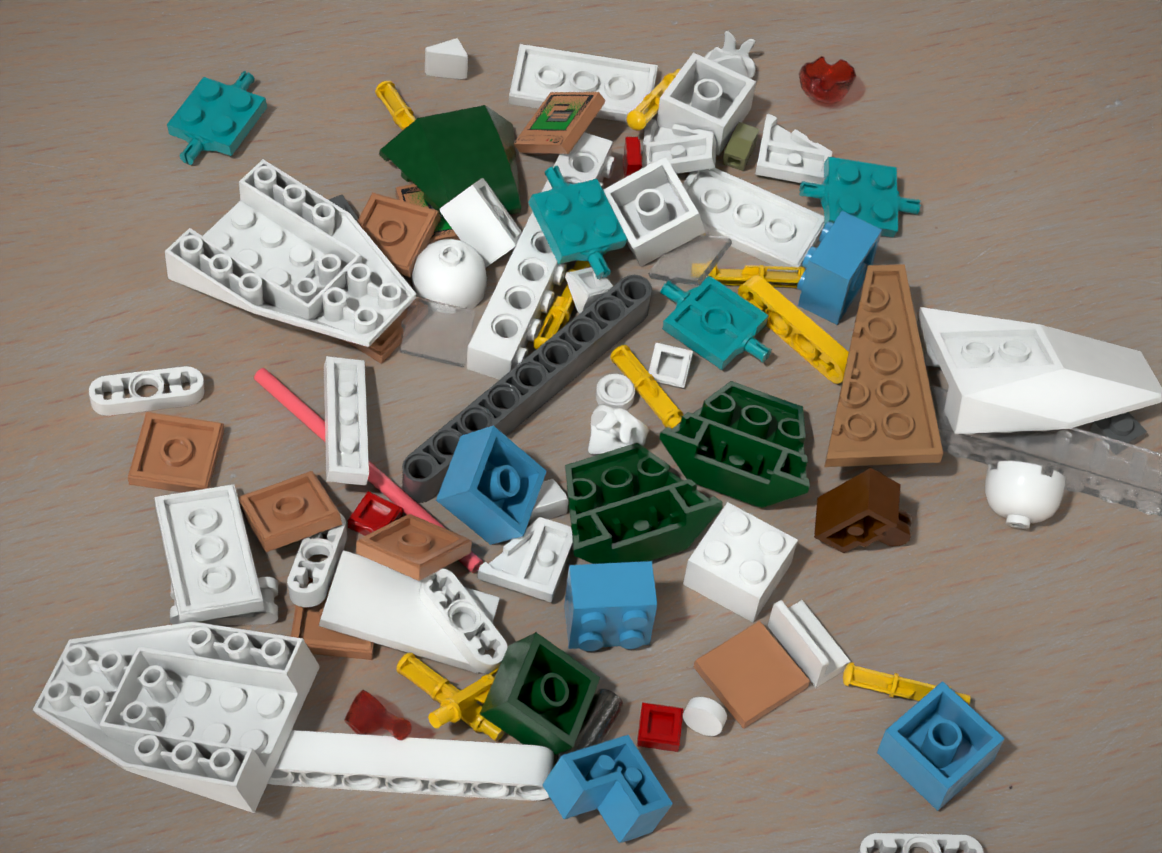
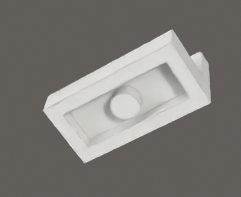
M484 178L471 185L440 208L441 214L459 239L476 249L484 260L485 268L513 249L522 234V231Z
M782 600L773 604L768 628L815 688L844 672L846 665L851 661L803 600L787 608Z

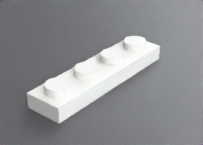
M326 356L324 364L326 481L366 485L369 477L365 361Z

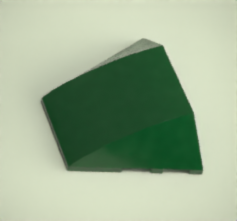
M486 105L417 118L379 151V155L386 162L391 160L402 171L401 177L406 182L412 181L424 193V199L435 210L439 211L443 218L444 216L441 214L440 208L482 178H484L509 215L521 212L513 124Z
M730 381L705 399L700 409L693 414L687 412L682 416L681 422L672 429L667 427L660 432L659 439L685 478L692 480L697 485L760 508L806 494L809 491L810 483L806 475L808 458L804 450L806 434L803 406Z
M639 443L565 465L574 556L592 564L646 562L686 550L723 508L721 500L715 496L711 498L706 497L697 490L695 482L690 479L682 480L670 471L669 464Z

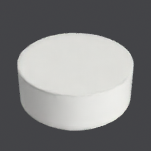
M621 374L604 376L597 384L596 401L598 405L605 404L614 409H629L634 401V384L629 378Z
M695 697L688 702L683 713V719L695 732L706 736H716L721 733L725 725L727 713L716 701L706 697Z

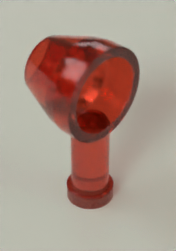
M361 690L356 695L344 719L345 723L356 734L371 735L384 728L395 739L404 740L410 735L412 729L411 723L408 720L399 718L389 712L375 697L365 690Z

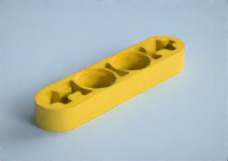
M752 276L739 286V296L769 315L766 325L828 380L836 384L842 383L849 353L843 346L762 277Z

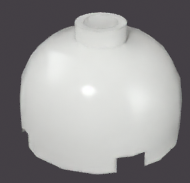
M443 239L429 244L418 255L412 272V285L417 293L418 301L427 306V309L432 312L444 315H454L455 310H461L466 307L467 311L475 308L483 299L487 288L484 260L476 249L466 242L456 239Z
M998 461L997 469L992 463L988 465L985 493L992 510L999 516L1007 518L1006 525L1014 528L1028 529L1030 523L1042 522L1050 518L1060 507L1066 477L1053 470L1052 477L1041 474L1042 466L1018 461Z

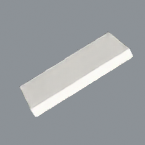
M520 44L508 104L539 109L550 92H600L605 99V104L595 118L627 122L626 117L628 113L634 110L643 101V98L654 89L658 65Z
M717 168L691 171L682 184L700 214L705 229L703 234L773 266H802L808 250L815 246L824 228L823 215ZM784 270L790 272H798V270Z
M235 485L154 497L180 623L200 622L264 611L263 599Z
M342 551L319 622L320 627L407 653L411 652L417 656L478 674V671L471 667L420 600L419 589L422 580L413 579L363 556ZM433 584L431 591L433 593L441 591L445 595L447 588L445 586L438 588ZM464 587L493 623L500 597ZM448 601L446 603L445 609H447L450 605ZM459 612L452 616L453 623L459 628L467 629L474 625L472 617L466 613ZM479 632L476 637L478 640L482 632ZM481 647L479 654L483 656L485 649Z

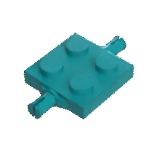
M243 71L232 85L203 77L168 122L169 135L189 143L179 156L184 163L187 164L188 162L189 165H192L200 152L204 150L218 151L232 156L267 109L265 97L247 92L248 88L255 81L251 73Z
M828 157L824 162V180L822 184L802 181L799 189L801 191L799 195L802 197L820 199L824 209V227L828 221L834 223L841 211H844L882 229L881 236L894 237L898 232L899 211L917 215L921 207L919 199L900 197L897 189V167Z
M559 166L548 168L544 174L547 176L552 189L532 194L528 203L558 264L574 260L589 261L597 279L607 277L611 270L603 255L608 251L623 248L628 239L598 179L568 184L560 172Z
M708 276L698 287L687 292L673 284L670 280L663 285L660 293L677 305L675 310L663 321L662 330L721 370L736 355L747 351L762 363L768 359L772 349L755 339V336L767 325L769 317L762 310L711 276Z

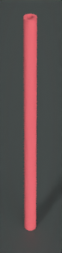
M265 368L258 370L254 380L325 442V421ZM368 460V481L390 501L402 507L406 515L412 514L445 528ZM472 551L458 560L472 573L477 572L480 565L483 564V561Z

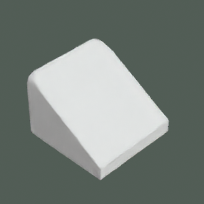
M458 38L425 48V73L427 76L467 79L468 55Z
M592 267L567 272L565 276L579 314L613 287L606 277L597 279Z
M655 343L649 374L653 375L656 382L684 388L693 351Z
M554 479L543 481L529 519L530 524L539 517L550 519L567 514L569 500Z

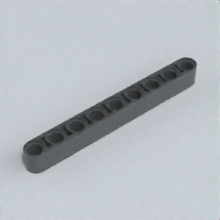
M635 274L622 278L410 453L402 465V490L417 503L433 499L440 491L462 435L471 433V430H481L490 426H495L505 436L509 435L642 323L648 316L652 286L648 279ZM443 453H452L453 455H444ZM416 476H424V477H426V478L417 479V478H414V477H416Z

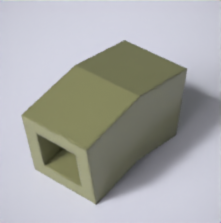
M738 122L725 149L723 165L741 171L745 170L756 146L759 134L758 128Z

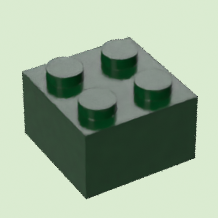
M535 632L508 646L480 711V715L523 745L543 746L552 750L554 755L573 748L600 677Z

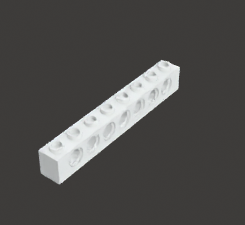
M584 132L569 154H559L554 166H559L560 172L568 184L598 179L602 189H604L602 181L604 177H611L616 158L611 156L613 141ZM548 179L542 192L552 189ZM533 211L468 345L467 369L498 380L527 358L528 349H526L529 341L534 342L541 327V320L539 318L542 312L548 313L554 299L553 287L555 284L559 286L562 284L567 270V264H558Z

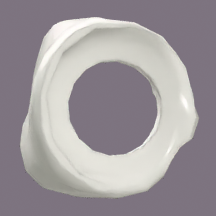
M726 31L724 33L725 41L723 48L715 47L704 58L752 79L755 74V62L749 57L748 53L755 45V40L748 39L738 50L735 48V37L729 31Z
M605 404L598 405L591 416V436L588 451L590 454H602L634 443L644 446L649 429L643 422L624 409H614Z

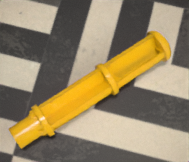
M676 69L673 73L665 75L663 80L643 98V101L628 113L626 121L631 129L636 131L644 129L647 123L658 113L660 97L681 69Z
M383 81L376 87V96L382 100L392 115L393 121L400 129L404 130L416 120L412 109L406 105L392 81Z
M577 260L573 269L567 272L589 268L590 264L588 261ZM568 284L562 296H557L549 308L545 321L533 342L535 349H538L555 335L561 324L560 330L569 321L575 303ZM549 318H550V321H549V323H548V325H547V327H546V329H545V331H544V328H545V326H546V324H547V322H548V320H549Z
M711 263L708 266H693L692 281H704L708 276H711L723 285H742L752 276L757 275L767 282L796 283H769L773 287L797 288L805 268L802 266L745 265L743 270L719 269L717 264ZM767 269H776V270H798V272H790V271H767Z
M621 345L615 348L611 353L610 360L616 364L624 376L631 380L635 391L642 396L655 412L664 427L672 429L681 422L683 412L676 407L662 390L653 375L649 374L631 352L628 345Z
M411 652L403 655L397 663V673L405 676L429 694L434 701L441 703L444 699L460 691L447 678L441 677L417 659L415 654ZM474 703L461 711V719L470 725L476 733L483 732L495 742L505 733L480 715L482 707L479 704Z
M854 662L848 663L843 672V683L845 686L849 687L850 684L887 693L892 698L895 695L920 701L936 687V685L899 677L898 673L891 675L855 666ZM955 692L969 705L970 695Z
M499 668L482 676L479 680L453 696L444 699L440 703V707L428 715L430 724L434 728H440L449 721L456 723L461 719V711L478 701L484 703L495 678L493 675L497 673Z

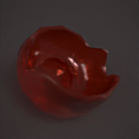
M824 56L819 57L813 62H806L798 74L804 93L811 99L825 104H834L841 101L850 91L857 77L855 68L846 60L839 59L835 64H828Z

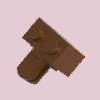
M870 468L817 497L814 538L842 553L859 545L866 547L877 540L891 547L906 544L911 538L912 515L899 509L901 484Z

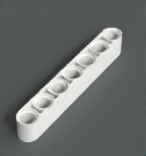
M291 730L268 784L540 801L549 798L542 784L553 769L554 753L549 748L537 745Z

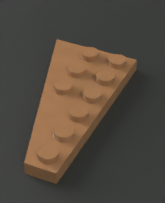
M905 264L868 265L824 467L940 463L943 457V449Z

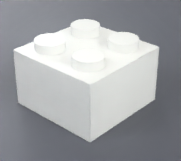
M692 53L660 97L657 124L660 127L669 129L674 124L687 126L691 130L711 131L714 133L717 142L716 154L719 155L730 140L738 122L742 123L751 110L756 81L696 53Z
M666 156L603 189L628 239L627 244L640 267L705 233L698 210Z
M727 502L688 559L683 585L753 623L790 567L798 540Z

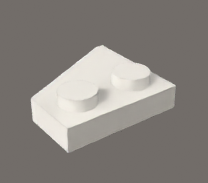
M767 114L755 175L798 183L805 181L822 184L824 180V162L828 157H832V151L819 143L810 141L806 135L796 129L790 133L776 124L777 118L775 116Z
M651 119L644 129L642 168L665 156L676 174L715 168L717 142L714 133L701 129L691 130L687 126L674 124L671 129L658 126L656 120Z
M539 517L526 528L524 536L512 539L503 547V552L489 564L485 561L480 565L478 579L552 602L573 548L571 527Z

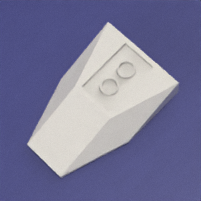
M264 159L239 181L240 201L202 236L189 228L165 250L168 279L254 314L367 347L416 299L415 291L350 213Z
M920 307L917 327L925 366L940 367L946 378L949 388L944 412L955 434L973 435L976 433H1012L1014 431L1037 430L1046 432L1070 429L1162 402V387L1141 351L1040 324Z
M186 622L69 639L33 711L41 718L126 771L255 813L320 666L303 638L199 622Z

